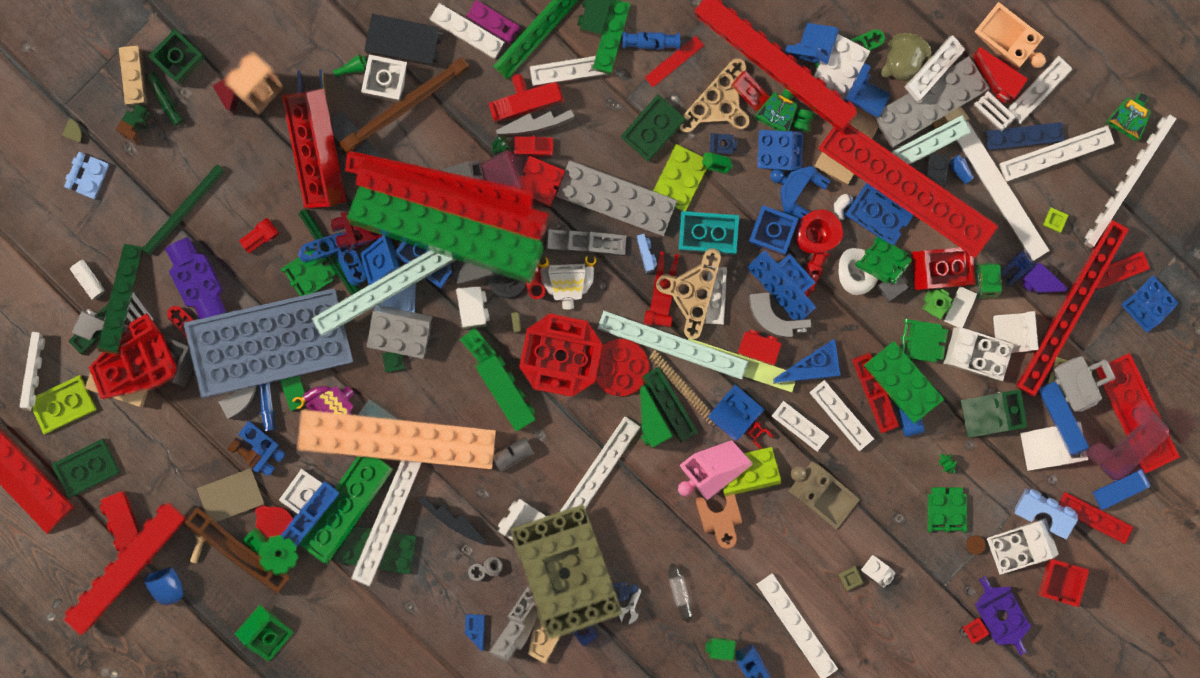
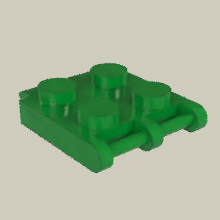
M876 237L875 243L870 249H866L865 255L855 265L857 268L886 284L889 281L895 284L903 275L902 272H905L911 265L912 259L908 257L907 252Z
M314 250L306 252L305 254H308L310 256L312 252H314ZM298 257L280 269L282 273L285 272L291 282V287L294 286L299 296H303V293L297 284L304 291V295L316 293L333 282L332 277L337 274L330 262L326 265L322 264L328 260L326 257L309 263L301 261ZM288 269L291 271V273H292L293 276L295 277V280L292 278V276H291V274L289 273Z
M910 319L903 320L905 326L903 336L900 339L902 340L901 350L905 351L906 341H908L906 355L909 359L936 363L937 359H944L945 347L939 346V342L946 343L947 329H942L940 324ZM910 324L909 335L907 337L908 326Z
M931 487V494H927L928 533H932V531H945V533H949V531L967 532V494H963V487H948V494H946L945 487ZM932 525H945V527H932ZM949 525H962V527H949Z

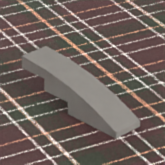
M569 110L554 118L550 111L533 120L529 113L496 130L498 136H519L537 133L575 119L572 110Z
M548 229L546 233L545 249L625 255L626 236L552 229Z

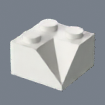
M369 55L361 90L362 95L393 102L401 101L407 62Z
M481 287L456 289L462 327L470 329L487 326L486 321H490L488 309H484L483 302H487L485 291H481Z

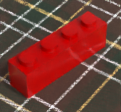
M121 491L101 499L102 504L99 505L102 514L107 516L108 522L106 525L109 532L114 534L115 540L113 543L117 551L124 547L128 548L132 543L130 541L137 532L141 533L126 492Z

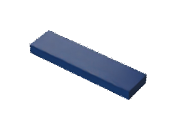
M1053 382L1040 387L1038 391L1070 457L1087 451L1089 447L1058 384Z

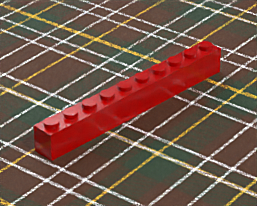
M703 0L694 10L696 18L839 132L843 133L857 116L856 107L851 102L843 101L841 95L836 90L832 89L831 91L826 87V83L822 79L814 78L811 75L812 72L807 67L799 66L796 63L797 60L792 55L784 54L778 44L775 42L770 43L763 32L755 31L749 21L746 19L741 20L734 9L731 7L726 8L723 5L722 0Z
M365 159L358 168L356 185L537 240H540L546 230L549 213L369 159Z
M1114 220L1109 222L1041 339L1038 350L1032 355L1014 388L1020 389L1021 392L1030 397L1036 395L1126 236L1128 228Z

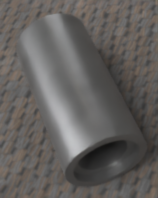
M526 437L493 454V460L500 472L533 455L534 452Z

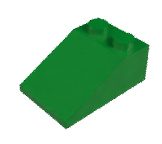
M642 386L640 388L641 427L643 433L641 439L645 446L649 445L653 448L671 438L672 435L645 386Z

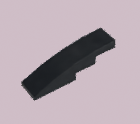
M426 496L419 500L434 517L452 530L482 545L488 543L463 514L455 518L444 505L437 509Z

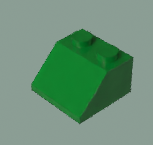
M259 605L235 635L246 647L269 662L294 632L273 613Z

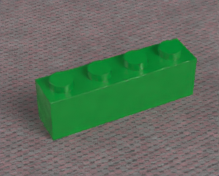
M493 352L474 364V366L517 432L535 420L533 414L536 412L530 403L528 405L525 404L523 398L526 396L520 387L516 389L513 384L516 381L510 371L506 373L503 368L506 365L500 355L496 357Z

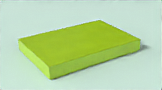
M81 375L36 395L35 406H32V410L43 434H47L97 410L88 389H85L86 385Z

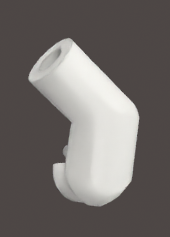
M843 194L834 203V214L839 220H845L844 208L853 203L851 195Z

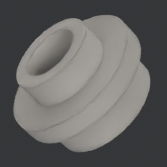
M490 557L484 562V571L490 576H497L502 571V562L496 557ZM490 564L494 565V570L490 568Z

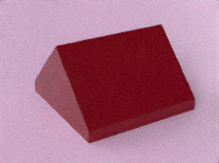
M226 77L212 85L225 109L231 115H235L239 96L227 84L228 78Z

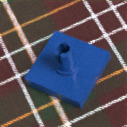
M387 236L380 237L360 254L369 285L396 271L401 266L400 260L396 258L391 238Z

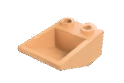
M998 2L976 29L975 33L1003 61L1016 71L1027 58L1030 59L1032 66L1036 68L1042 67L1046 61L1045 56L1042 53H1034L1033 51L1044 37ZM1019 50L1018 53H1022V56H1017L1015 51Z

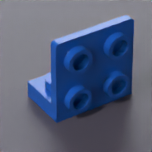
M807 23L801 43H796L795 46L787 45L785 52L797 60L828 64L839 29L837 27Z
M864 63L845 100L867 111L869 114L879 117L890 94L867 82L871 76L868 74L871 66Z
M760 130L757 167L782 170L802 169L804 132Z
M1151 276L1121 306L1147 333L1164 320L1178 305V301L1155 276Z

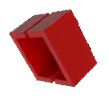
M529 156L523 170L525 176L521 175L516 187L534 191L533 201L551 208L557 190L553 188L555 186V188L559 189L565 170Z
M1054 559L1047 560L1038 596L1079 607L1089 570Z

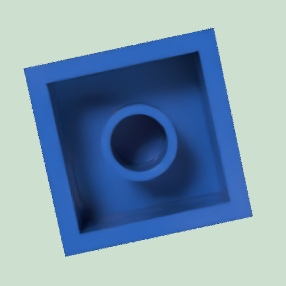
M762 205L748 243L785 256L799 218Z

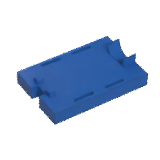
M865 183L845 214L846 217L892 245H895L902 234L899 232L902 226L905 228L913 217L911 213L867 183Z

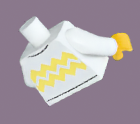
M586 256L585 264L549 265L548 258L545 257L546 263L541 265L539 260L538 266L541 268V283L546 291L554 296V300H562L563 309H573L574 299H581L582 294L587 293L592 285L594 278L593 266L596 263L595 256L593 263H589L587 261L588 256Z

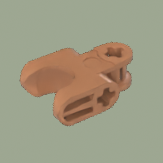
M735 495L725 496L726 506L719 513H714L708 509L706 501L702 497L696 498V505L705 534L715 532L719 546L725 549L733 547L737 541L734 526L742 524ZM725 533L732 537L728 545L726 542H722L721 539L724 538Z

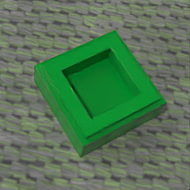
M257 528L253 529L242 540L255 554L258 553L263 542H268Z

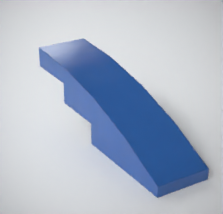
M324 481L281 534L283 539H291L297 547L339 493Z

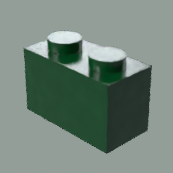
M584 0L582 7L585 8L583 15H579L577 26H580V32L601 37L612 0Z

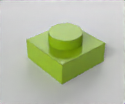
M1050 208L1042 226L1061 233L1068 215Z

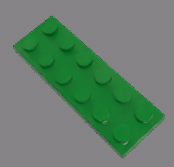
M357 456L335 488L339 495L299 545L323 563L328 564L393 468L377 457Z

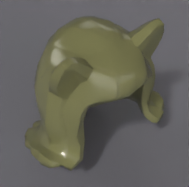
M900 33L893 36V39L888 43L892 49L889 51L887 63L882 69V76H893L900 81H905L907 85L923 67L924 62L926 63L931 58L932 52L928 42L912 33Z

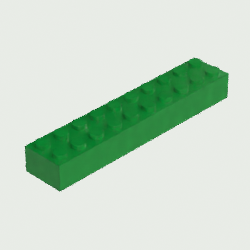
M359 186L347 216L348 221L353 226L531 284L544 250L540 241Z

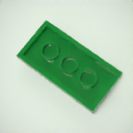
M895 341L864 365L913 424L944 400Z

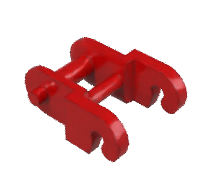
M754 421L755 425L749 431L746 430V435H750L753 438L752 442L759 449H762L756 442V438L763 432H766L770 438H773V435L766 428L763 430L759 426L760 422ZM759 428L761 431L753 436L751 433Z

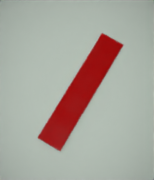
M695 35L680 50H677L646 75L645 79L654 87L704 45Z

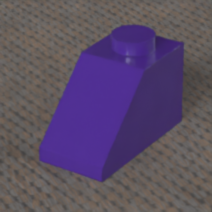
M1040 262L1021 280L1024 283L1023 287L1030 293L1032 291L1034 293H1062L1068 289Z

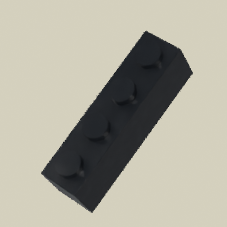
M342 110L330 119L333 136L339 143L348 135L358 131V128ZM367 139L363 140L359 146L352 150L353 152L382 158ZM338 144L337 147L345 154L346 152L342 146Z

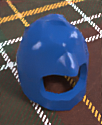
M172 567L151 572L145 576L144 583L158 603L165 606L177 603L183 597L182 583Z

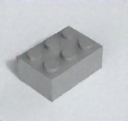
M376 305L372 313L367 347L423 359L427 350L433 316Z

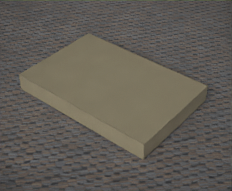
M252 468L197 488L206 515L215 522L265 504Z

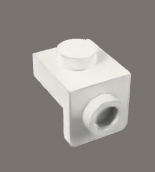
M874 555L871 556L861 569L883 588L892 582L895 572Z

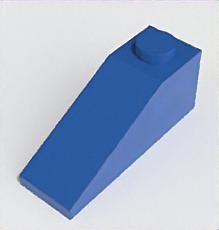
M753 643L735 652L738 665L746 678H771Z

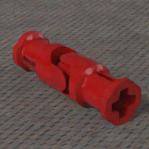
M827 252L813 254L811 261L805 267L806 273L815 281L804 292L808 298L810 293L814 291L823 272L822 267L826 258L830 255Z

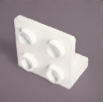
M1035 311L993 316L995 338L1014 344L1011 353L1038 350Z

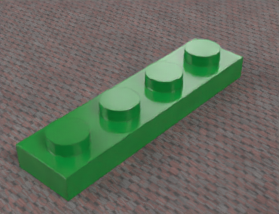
M620 0L611 1L592 70L611 75L631 3Z

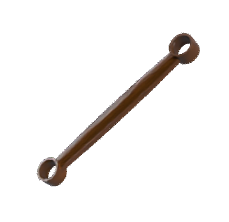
M464 57L457 59L448 69L406 95L405 98L393 104L356 133L348 135L339 144L346 153L352 151L363 140L405 114L453 77L464 73L470 65Z

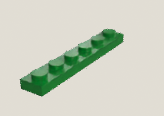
M552 0L493 65L499 74L508 80L578 0Z

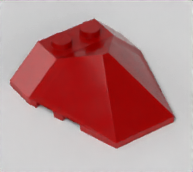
M147 313L126 327L127 330L121 337L117 355L102 352L88 367L102 400L158 387L174 377L177 367L166 340Z

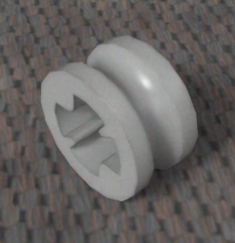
M473 564L468 570L469 577L474 581L482 580L486 574L484 566L481 564ZM475 567H479V570L482 571V576L479 575V578H475V574L471 573L472 569L475 570Z

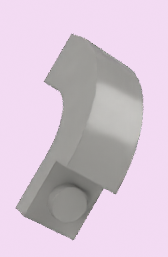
M769 293L749 295L752 315L756 322L768 333L778 337L792 338V330H795L796 333L807 332V328H811L810 319L799 321L779 319L771 309Z
M257 386L236 390L230 396L219 401L227 419L239 415L250 405L255 396Z

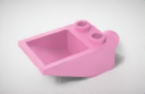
M732 440L697 452L679 465L690 481L681 482L678 486V492L682 496H689L696 486L708 500L753 464Z

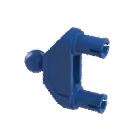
M814 166L793 171L788 178L782 169H773L770 173L772 182L783 184L780 189L783 212L786 214L791 213L799 219L810 213V211L796 204V199L807 182L811 181L823 190L831 182L830 179L818 173Z

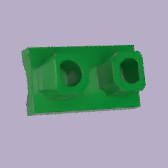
M475 327L460 339L478 362L493 352L495 355L497 354Z

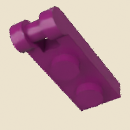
M478 0L474 2L466 15L467 18L509 44H512L514 35L519 33L521 29L520 26L509 21ZM505 26L510 28L507 34L502 32Z

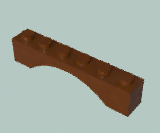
M197 507L185 521L184 526L275 595L290 578L286 574L274 575L273 571L266 572L260 565V556L237 541Z

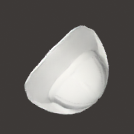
M847 249L843 252L839 261L840 283L852 295H861L869 292L878 281L877 278L857 268L855 265L865 255V250Z

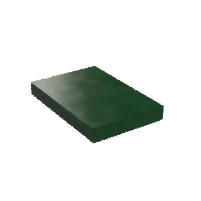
M657 94L620 137L646 161L650 162L687 119Z
M104 438L51 464L68 499L121 473Z

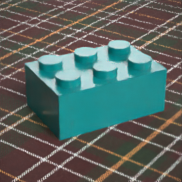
M681 211L678 251L705 253L708 249L715 248L721 255L735 256L737 252L739 215Z

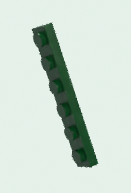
M129 244L123 245L97 348L99 352L115 355L118 353L143 247Z

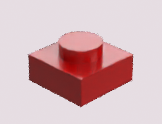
M979 617L962 627L972 644L989 635Z

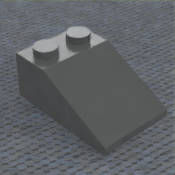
M164 336L177 367L174 377L168 381L185 388L194 369L190 348Z

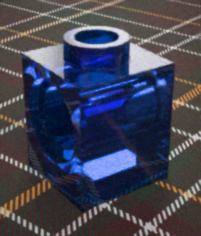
M592 625L587 626L588 633L586 635H580L577 630L572 631L583 647L599 635Z

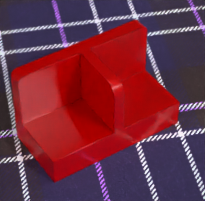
M534 135L532 137H515L514 156L553 158V138L535 137Z

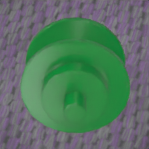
M941 453L939 455L941 458L938 460L940 463L937 466L942 465L944 467L942 473L945 471L947 473L950 471L952 473L956 472L954 468L958 461L951 459L953 454L943 455Z

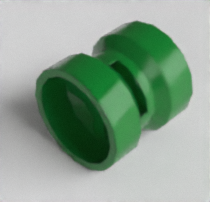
M798 109L796 113L797 120L794 121L792 128L810 133L812 129L811 122L815 119L816 114L808 110Z

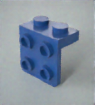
M734 385L708 417L728 436L738 441L764 409L737 385Z

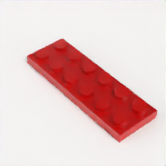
M1128 353L1109 362L1115 379L1103 384L1102 387L1141 469L1146 474L1179 458L1180 456L1131 354ZM1102 366L1094 369L1099 381L1107 378Z

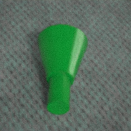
M359 53L344 64V66L333 70L335 77L346 73L366 71L368 61L365 56H361Z

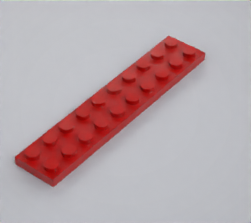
M851 124L843 133L833 127L818 148L825 155L975 259L998 228L989 219Z

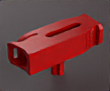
M520 74L511 77L516 94L489 102L488 104L496 124L546 109L565 101L560 85L556 82L527 90L523 75Z

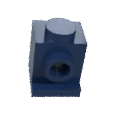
M711 133L709 153L732 156L733 151L737 150V139H733L734 135ZM722 140H725L727 142L726 147H722L720 145V142Z

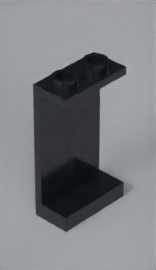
M372 13L364 51L370 55L376 53L425 63L429 67H433L434 62L437 63L439 52L436 49L437 45L442 42L443 33H440V27Z

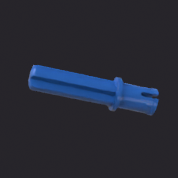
M270 383L258 385L263 431L276 430L274 422L275 411L272 407Z

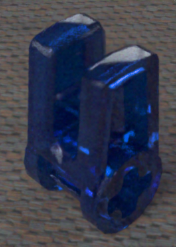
M1025 250L1020 252L1001 270L1002 278L1008 275V272L1014 267L1019 269L1018 272L1011 275V278L1006 281L1008 287L1036 265V262H1032L1026 255L1027 252Z

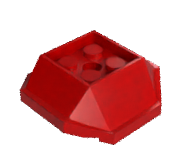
M549 313L527 329L519 367L535 390L573 397L595 383L603 344L588 321ZM558 351H564L567 354L564 361L556 359L555 355Z

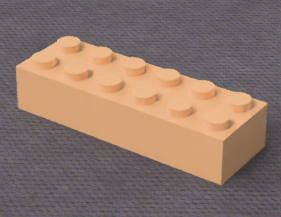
M253 53L251 56L247 55L242 60V66L238 70L234 69L228 75L227 84L241 100L259 115L280 93L284 86L272 70Z

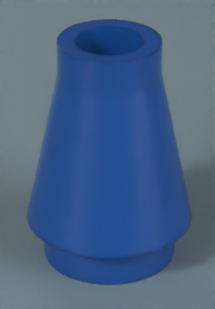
M957 155L949 161V170L965 184L974 178L964 157L962 158L960 155Z

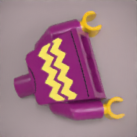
M319 386L304 393L303 397L294 398L293 402L297 399L301 400L302 404L297 407L298 409L302 408L305 404L310 411L351 415L350 410L353 405L349 399L354 393L349 387H345L340 391L337 386L333 388Z

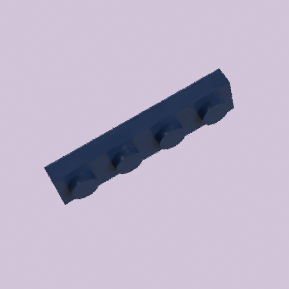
M1062 122L1008 128L1002 132L1000 130L985 132L987 151L1064 141Z

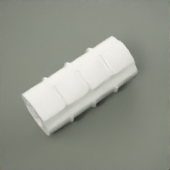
M80 260L70 268L75 278L92 300L97 299L106 292L84 260Z

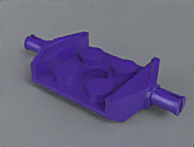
M983 576L979 581L985 590H983L984 593L975 603V607L995 644L1015 645L1019 655H1023L1027 651L1021 639L1030 629L1031 625L1026 620L1014 598L1011 588L993 587L990 585L987 577ZM999 610H1005L1007 613V617L1003 621L997 619V612Z

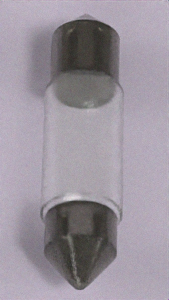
M671 563L668 569V576L675 605L678 608L680 619L689 623L693 617L685 579L681 569L674 563Z

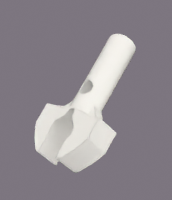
M638 588V592L632 594L628 606L625 608L621 607L622 614L619 615L621 621L624 618V614L629 610L631 618L628 624L637 620L639 614L635 612V606L641 594V589Z

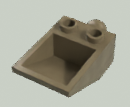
M811 462L806 469L796 466L791 471V477L796 482L788 492L836 530L860 500L814 462Z

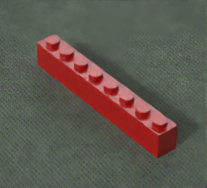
M163 503L156 510L158 514L154 519L149 518L143 525L145 529L140 534L137 532L130 541L132 543L129 547L122 548L117 554L119 558L114 563L111 561L105 567L104 571L106 572L102 577L98 576L91 583L93 587L88 592L84 591L78 598L80 602L76 606L72 605L65 612L67 616L63 620L79 635H84L188 519L172 503H167L166 505Z

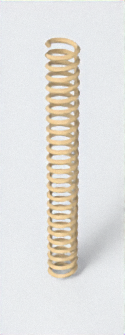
M654 350L649 359L655 362L654 365L661 367L660 370H663L662 373L668 376L667 379H670V382L674 381L672 385H675V388L679 387L678 390H681L680 393L686 396L685 399H688V402L692 401L691 405H693V408L697 406L696 410H699L698 413H701V416L705 415L703 419H706V422L710 421L709 425L713 422L708 417L711 410H707L708 407H705V404L702 405L703 401H700V398L697 399V395L694 396L693 390L688 391L690 387H687V384L684 385L685 381L681 382L682 378L679 379L680 376H676L675 370L670 371L672 367H669V364L666 365L667 361L663 362L662 356L657 357L659 353H656L657 350Z

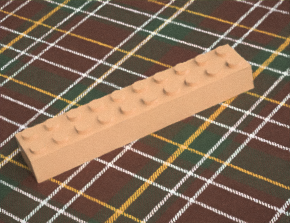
M302 410L297 449L492 469L496 431Z

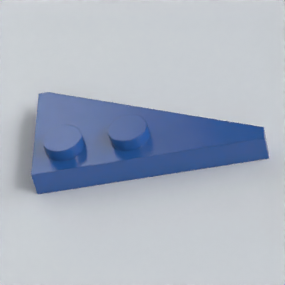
M835 339L773 379V384L839 377L840 369Z

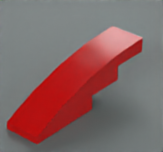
M866 353L853 358L852 362L880 433H884L899 427L886 391L864 367L872 359L871 353Z

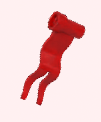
M662 251L659 254L650 310L645 311L643 325L651 326L653 324L671 327L672 316L668 315L672 295L662 293L657 289V281L660 276L664 275V252ZM675 254L668 275H676L679 254ZM663 279L660 281V285L664 289L671 286L668 279L663 282Z

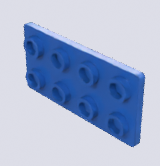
M764 250L747 266L751 274L761 282L763 287L769 291L793 320H803L816 308L804 294L815 281L790 254L777 264Z

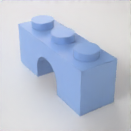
M1025 488L1015 506V514L1031 522L1037 514L1042 512L1048 513L1052 517L1049 531L1066 540L1078 520V514H1076L1075 510L1067 506L1064 508L1058 505L1059 503L1052 498L1046 499L1042 497L1041 493L1034 489L1029 490Z

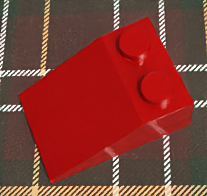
M981 47L973 54V58L991 90L997 95L996 98L1003 103H1010L1015 99L1028 78Z
M961 248L912 252L915 290L976 285L973 256Z

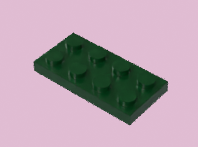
M354 526L336 551L334 562L357 565L372 529ZM392 532L377 569L410 574L417 536Z

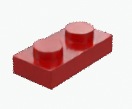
M742 71L731 84L755 111H759L770 98L746 71Z

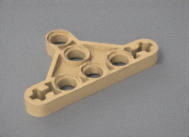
M732 60L685 112L683 116L687 119L686 122L691 118L688 115L689 113L698 121L695 122L693 119L690 123L691 128L686 127L684 129L682 124L679 128L681 132L691 133L701 123L728 122L737 130L747 128L749 117L739 108V93L731 86L735 79L726 73L727 70L730 73L733 71V64H741L740 69L745 71L746 64L743 60ZM736 71L733 76L737 78L741 72ZM720 78H729L730 85L722 87L719 83ZM709 91L717 93L718 97L715 101L707 99ZM725 103L732 107V111L728 114L721 111V106ZM697 105H702L705 108L703 115L695 114L694 108ZM738 116H743L746 119L744 126H738L735 123V119Z
M715 248L708 249L703 256L702 263L678 277L664 274L657 281V289L662 293L672 295L687 319L684 333L689 339L698 338L702 332L721 261V254ZM711 253H714L717 260L714 259L712 267L708 266L710 258L707 255L710 256ZM710 271L713 278L706 281L703 279L702 273ZM668 279L671 286L664 289L661 287L660 281ZM681 284L688 285L689 292L686 294L681 293L679 286ZM705 289L708 292V297L705 299L699 298L697 291ZM695 307H700L703 310V315L696 317L692 310ZM690 318L694 321H701V323L697 322L695 329L698 332L691 334V330L688 329L693 325V321H690Z

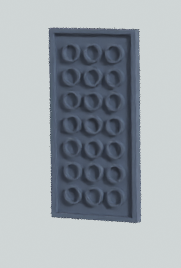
M335 288L185 322L184 327L201 398L353 363L344 324L322 337L312 319L338 304Z

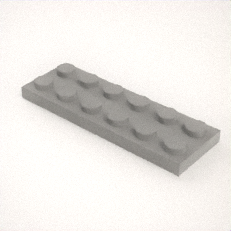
M967 57L949 68L921 100L916 101L908 93L883 108L879 117L872 116L893 148L928 127L936 120L984 93L989 87L971 58Z
M572 160L568 162L557 193L559 198L661 236L665 235L677 199Z

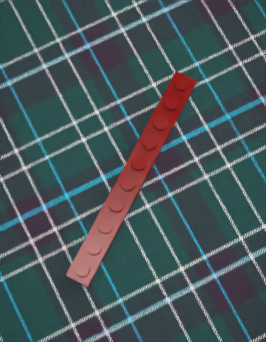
M353 151L347 153L345 170L347 172L358 173L360 165L365 159H369L532 208L534 194L532 190Z

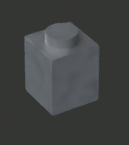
M904 275L895 284L889 281L888 284L883 282L877 286L887 302L909 287L906 285L908 281Z

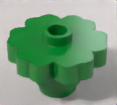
M281 535L271 536L268 542L261 544V548L258 551V555L261 557L260 565L266 572L273 571L274 575L286 574L288 568H294L298 560V555L295 553L296 545L291 539L284 540Z

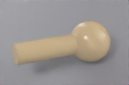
M195 535L197 541L190 562L193 563L198 562L205 542L197 535Z

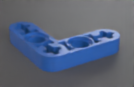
M342 232L306 243L299 249L298 257L305 263L336 254L348 282L354 286L360 285L366 279L365 270L356 250L349 251L348 247L338 248L336 237L344 235ZM321 243H324L328 246V252H324L320 249ZM314 248H315V251L312 252V254H311L310 256H309L308 254H305V253H304L305 250H306L307 252H310V251H313ZM350 255L353 258V263H347L344 256ZM354 274L359 275L360 278H359V279H358L357 277L354 278L353 275H354Z

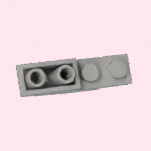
M528 587L507 616L510 622L490 650L492 656L508 661L515 649L521 650L528 639L538 617Z

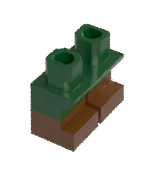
M136 104L132 112L127 110L115 130L125 139L138 145L141 138L137 134L141 128L149 126L146 121L150 113L147 112V109Z

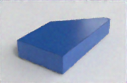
M466 614L465 634L480 651H484L485 615Z

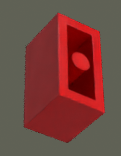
M750 329L749 332L745 331L737 354L774 366L782 344L778 342V338L769 335L767 338L759 336L760 332Z

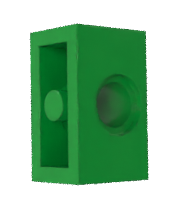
M710 637V641H706L705 652L709 653L708 656L710 658L733 661L734 639Z

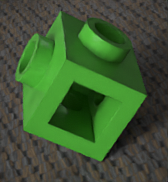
M941 288L939 290L933 289L932 292L928 291L923 300L925 304L922 309L941 319L944 313L947 314L953 305L951 304L952 299L948 297L950 293ZM939 299L940 303L937 306L936 301Z

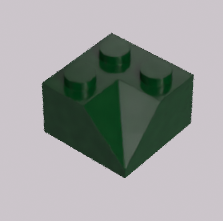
M176 29L148 56L179 86L205 60V57Z

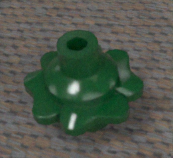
M505 135L496 137V140L492 143L491 152L497 158L505 157L506 153H509L511 150L509 146L510 140Z

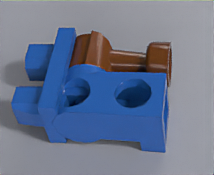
M248 421L238 435L253 446L252 449H246L241 445L242 441L235 438L228 450L231 453L238 452L245 459L246 464L257 473L261 472L270 476L275 467L269 464L268 460L272 456L280 462L286 453L279 447L280 444L251 421Z

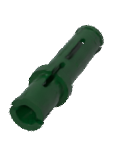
M156 72L148 74L145 79L163 106V112L167 113L174 126L183 123L184 118L178 111L176 102L172 101Z

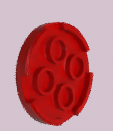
M614 339L603 344L595 379L597 385L606 393L614 396H627L638 391L644 385L641 377L649 373V361L645 351L637 343L627 339Z

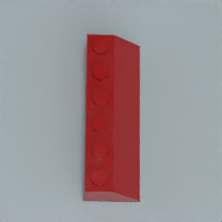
M324 88L281 95L304 208L330 207L346 202Z
M0 428V485L48 534L75 506Z

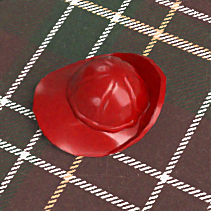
M826 209L814 210L806 214L797 223L794 232L797 246L807 253L814 254L832 250L839 245L843 238L842 223L833 212Z

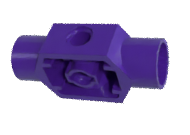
M189 237L166 247L165 250L173 264L169 273L185 305L189 308H195L200 319L227 313L219 298L224 290L207 256L197 254Z

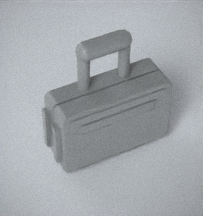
M1080 356L1064 362L1052 370L1056 378L1055 382L1060 386L1072 412H1081L1098 404V401L1102 400V396L1097 387L1115 379L1114 373L1105 359L1088 367L1084 358ZM1102 366L1107 378L1095 383L1090 371Z

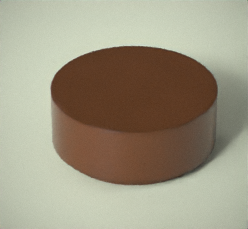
M973 535L966 540L965 546L969 553L977 555L984 551L986 544L982 537Z

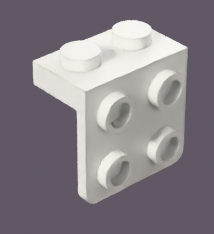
M519 499L518 502L514 501L510 506L509 511L511 513L507 518L504 517L499 523L498 527L500 529L498 532L513 540L511 528L547 516Z

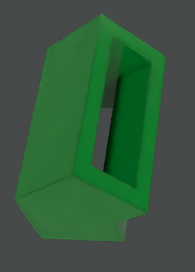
M704 153L702 165H706V169L726 174L732 168L729 157L714 153Z

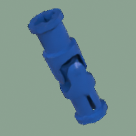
M623 32L622 49L638 47V49L663 50L664 48H676L680 50V33L670 35L664 34V32H639L638 34Z

